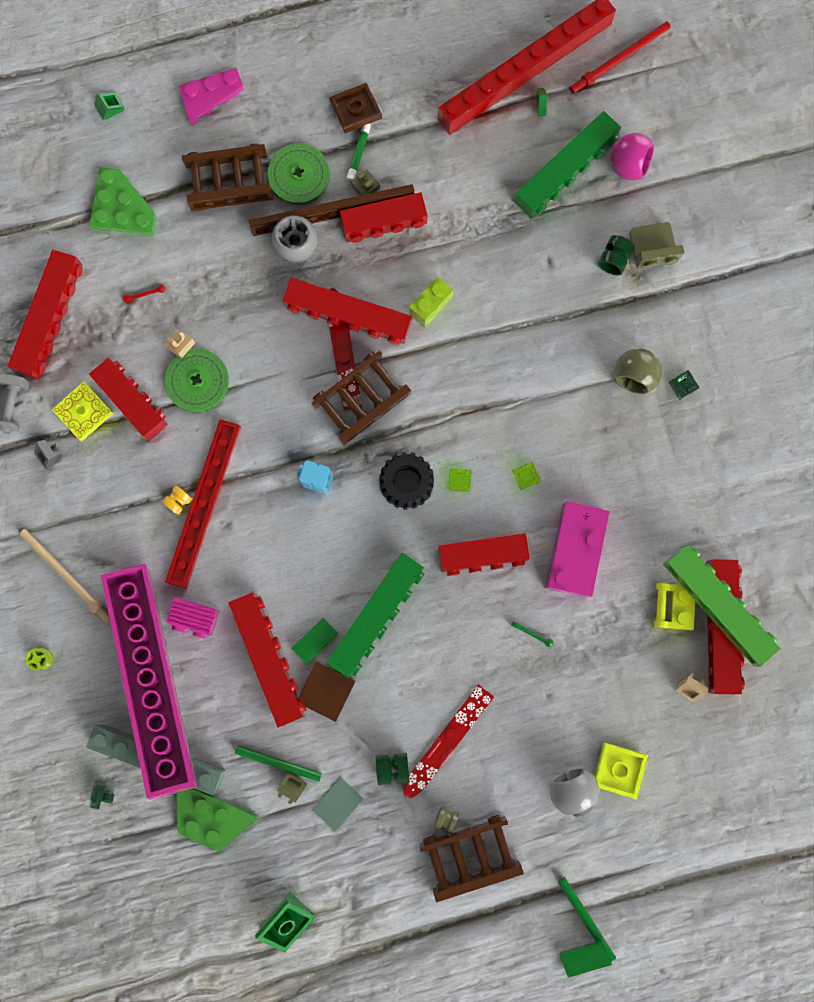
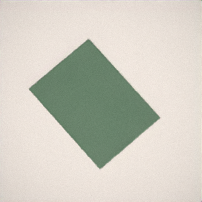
M340 778L312 810L336 831L361 803L363 798Z

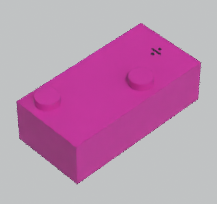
M568 501L563 504L545 589L584 598H591L593 596L610 511Z

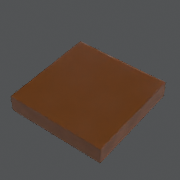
M367 83L329 97L330 104L344 133L383 119L382 113Z
M316 662L298 699L302 698L307 708L336 722L356 681Z

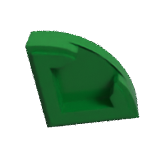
M537 88L538 116H546L548 95L544 88Z

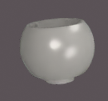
M291 215L281 219L275 225L271 241L275 252L280 258L288 262L298 263L312 256L317 247L318 237L314 226L309 220L304 217ZM293 241H300V244L297 246L291 245Z
M577 768L564 772L551 781L550 797L554 806L561 813L580 817L593 810L592 807L599 800L600 789L595 776L585 768Z

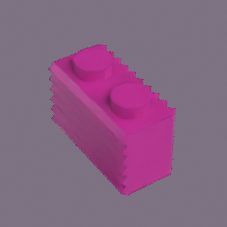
M174 598L167 623L172 625L171 629L184 632L185 629L193 631L192 635L205 638L206 635H213L220 610L180 598Z

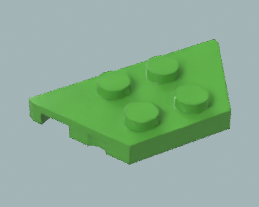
M194 788L177 793L178 834L218 852L258 817L253 813Z

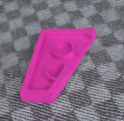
M237 68L179 85L192 126L198 122L197 119L205 114H210L213 112V108L221 103H226L244 90Z

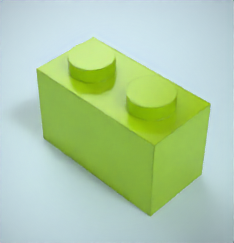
M437 276L409 306V315L426 328L451 301L454 290Z

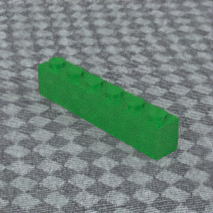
M605 111L600 113L516 192L514 203L530 218H533L536 214L540 215L546 209V204L549 201H555L561 195V190L565 186L569 188L575 182L576 176L579 173L584 174L594 159H600L605 153V149L608 146L612 147L619 140L620 137L618 135L621 126Z
M401 553L326 663L347 678L351 675L356 676L362 667L360 664L362 658L370 656L375 648L372 645L375 639L383 637L387 631V628L384 626L388 620L393 621L400 612L397 607L401 601L406 603L412 594L409 589L414 583L418 585L425 575L422 572L424 567L404 553Z

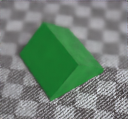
M290 892L262 923L255 937L257 940L285 953L316 917Z

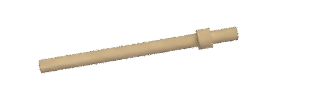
M23 529L19 535L89 606L88 609L94 615H98L108 626L111 625L109 613L104 609L105 606L99 600H95L26 529Z

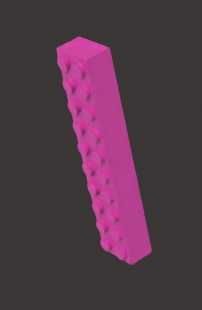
M146 564L101 575L146 798L154 800L197 787L150 570Z

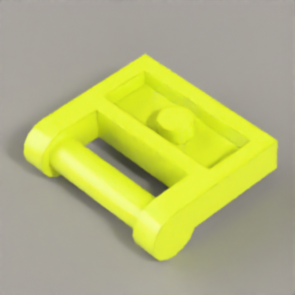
M656 583L658 596L654 627L694 631L695 600L681 585ZM667 591L671 592L670 622L665 621Z

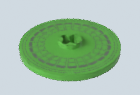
M293 144L282 148L273 156L268 167V181L271 189L280 199L291 204H305L316 200L326 190L330 179L329 166L323 154L314 147L305 144ZM296 171H300L302 177H298Z
M202 349L189 350L182 358L179 356L174 358L165 374V388L168 396L178 407L190 412H203L212 409L225 397L229 386L228 371L222 360L214 353ZM198 376H200L199 378L202 382L196 383V385H194L195 383L192 381V379H197Z

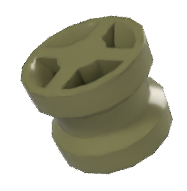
M441 806L434 823V828H442L451 835L459 813L447 811L446 807Z

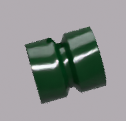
M611 236L605 247L606 251L602 253L597 263L598 266L611 275H622L628 263L627 260L630 259L635 249V245L623 236Z
M407 753L394 754L393 758H390L389 755L375 756L378 786L390 785L392 781H395L397 784L410 783ZM391 766H398V772L392 773Z

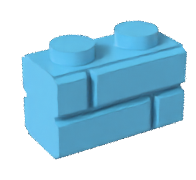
M307 460L304 465H300L297 472V477H299L304 488L316 490V492L325 495L329 492L333 480V474L329 467L321 464L318 466L317 463Z

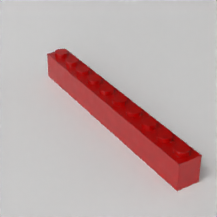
M595 0L439 106L438 121L447 133L451 135L612 25L616 9L609 0Z

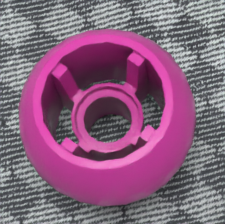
M629 133L622 136L619 143L616 142L610 156L615 173L625 180L633 181L643 178L649 169L653 157L654 143L642 133Z

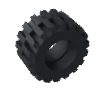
M402 452L399 456L395 454L391 460L388 459L385 462L384 467L382 466L379 476L380 489L387 502L392 503L394 507H401L403 510H408V508L415 509L418 505H423L429 499L434 486V473L428 461L425 462L422 456L417 457L412 452L410 454ZM402 470L415 472L420 479L418 488L410 493L397 490L394 485L395 475Z

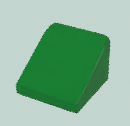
M116 92L96 95L94 105L102 120L124 111L125 108Z

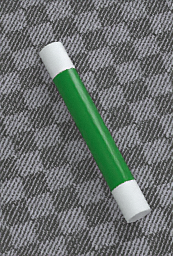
M366 124L361 128L346 178L350 182L356 177L371 124Z

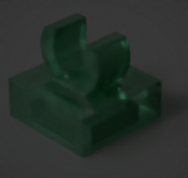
M689 370L669 381L679 400L700 388Z
M95 780L89 800L90 808L99 809L101 801L110 804L113 802L114 791L105 790V783Z

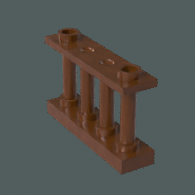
M254 143L246 147L202 153L190 152L187 155H181L186 169L191 168L194 192L186 194L187 203L191 211L273 200L270 183H264L261 158H268L264 144ZM253 160L256 184L243 186L240 161ZM232 163L234 188L223 189L220 164ZM211 165L214 190L203 192L199 167Z
M380 350L377 353L371 352L363 359L364 363L326 392L320 391L313 397L314 401L311 402L314 409L321 405L340 429L339 433L341 435L338 436V440L343 446L411 395V389L407 384L403 387L397 386L378 362L382 359ZM370 367L374 369L391 391V396L386 400L381 399L362 376V373ZM354 379L374 403V409L369 413L364 412L345 389V386ZM337 392L357 416V422L352 426L344 422L328 401Z
M500 814L487 818L488 822L454 832L451 835L447 834L436 838V835L424 838L423 843H419L421 852L428 850L438 881L437 887L433 888L436 903L524 874L519 860L515 861L511 858L502 830V826L508 825L505 816L501 817ZM492 829L503 860L502 866L494 869L489 864L480 833ZM470 836L472 837L481 866L480 873L475 875L468 873L458 841ZM449 843L460 875L457 881L451 883L446 879L437 847Z

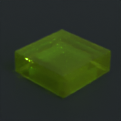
M533 462L512 470L520 490L541 482Z
M450 468L448 491L470 492L471 470Z

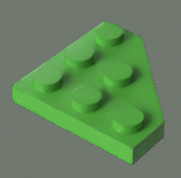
M99 167L90 227L96 230L153 236L156 222V214L120 169Z

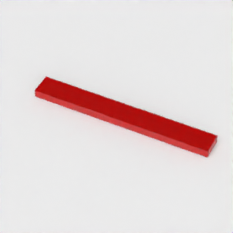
M219 420L165 580L167 584L183 589L188 588L241 426L238 424Z

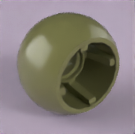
M641 348L631 349L623 353L618 358L614 368V377L617 384L637 394H647L658 385L662 375L660 361L651 351Z

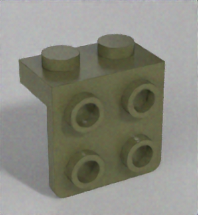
M669 222L634 227L629 232L631 242L635 245L633 253L637 269H649L665 264L672 265L677 263L684 254L683 245H675L672 227Z

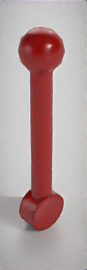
M159 285L155 289L132 296L124 295L123 301L126 304H130L134 299L157 292L163 293L166 288L164 285Z

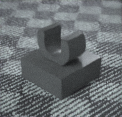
M43 439L36 443L34 454L44 468L48 469L54 466L55 459L60 458L63 451H52V448L56 446V442L51 441L47 444Z

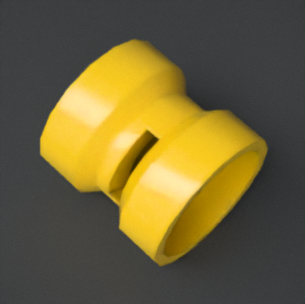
M176 485L172 489V493L166 496L162 502L179 515L182 512V507L185 504H189L192 498Z

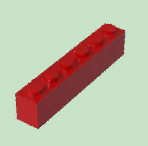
M52 249L7 366L12 371L38 380L45 372V362L48 355L53 351V341L60 332V323L68 311L69 299L75 293L77 278L82 274L83 264L76 256Z
M291 277L282 301L290 312L297 314L299 311L307 313V317L315 320L323 318L327 320V323L334 326L342 324L347 326V329L356 333H359V330L367 332L369 337L375 339L383 337L387 339V342L394 345L405 344L412 323L411 315Z
M712 559L706 561L715 570L716 574L714 575L720 581L723 580L729 585L731 594L735 598L742 599V588L739 587L742 568L739 565V560ZM707 615L709 693L742 695V690L745 687V680L741 672V667L744 666V656Z
M252 592L228 602L277 727H282L305 717L304 712L307 711L302 698L298 699L295 692L298 690L297 683L294 677H289L287 670L290 669L286 657H281L279 649L282 647L278 637H273L271 632L273 624L269 616L265 617L263 612L265 604L262 597Z

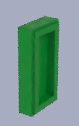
M322 618L291 649L307 665L339 633Z
M604 939L560 952L568 978L612 965Z

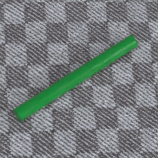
M239 745L236 747L235 754L318 782L321 779L322 773Z
M565 877L560 878L557 881L595 942L603 940L604 937ZM604 939L611 961H614L616 956Z

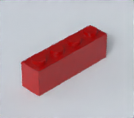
M422 192L340 211L346 241L352 243L360 242L368 237L378 238L389 232L399 233L411 227L414 229L420 228L427 224L428 217Z
M108 357L92 370L89 375L146 440L150 441L168 425L164 420L167 416L159 407L154 409L150 404L153 400L145 392L140 393L137 390L139 384L131 376L127 378L123 374L125 368L118 361L113 362Z
M526 533L439 545L438 547L442 573H447V576L460 575L461 570H469V573L481 572L482 567L489 566L491 570L504 568L503 564L512 563V567L524 566L525 561L530 560Z

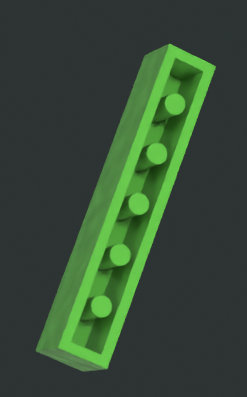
M688 545L681 547L663 563L664 567L753 666L761 667L781 649L776 644L778 642L777 639L770 632L766 633L761 627V621L755 615L748 613L745 609V603L731 594L729 585L723 580L720 581L714 575L716 574L715 570L699 558L700 553L694 547H689Z

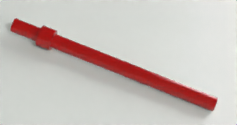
M664 22L592 72L588 71L582 75L579 81L569 87L570 92L575 94L583 87H589L602 74L669 30V22Z

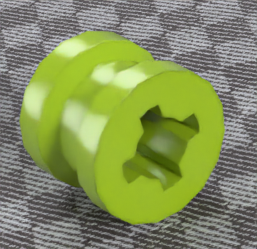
M45 648L31 649L25 657L27 667L35 671L45 670L53 662L51 651Z

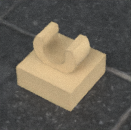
M175 329L174 334L167 338L164 346L167 350L182 358L195 342L185 333Z
M693 672L677 685L675 691L692 703H695L705 696L708 688L704 686L705 680L702 679L698 682L693 678L695 675Z

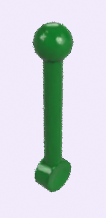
M512 622L511 626L544 642L547 647L553 646L552 639H545L518 623Z

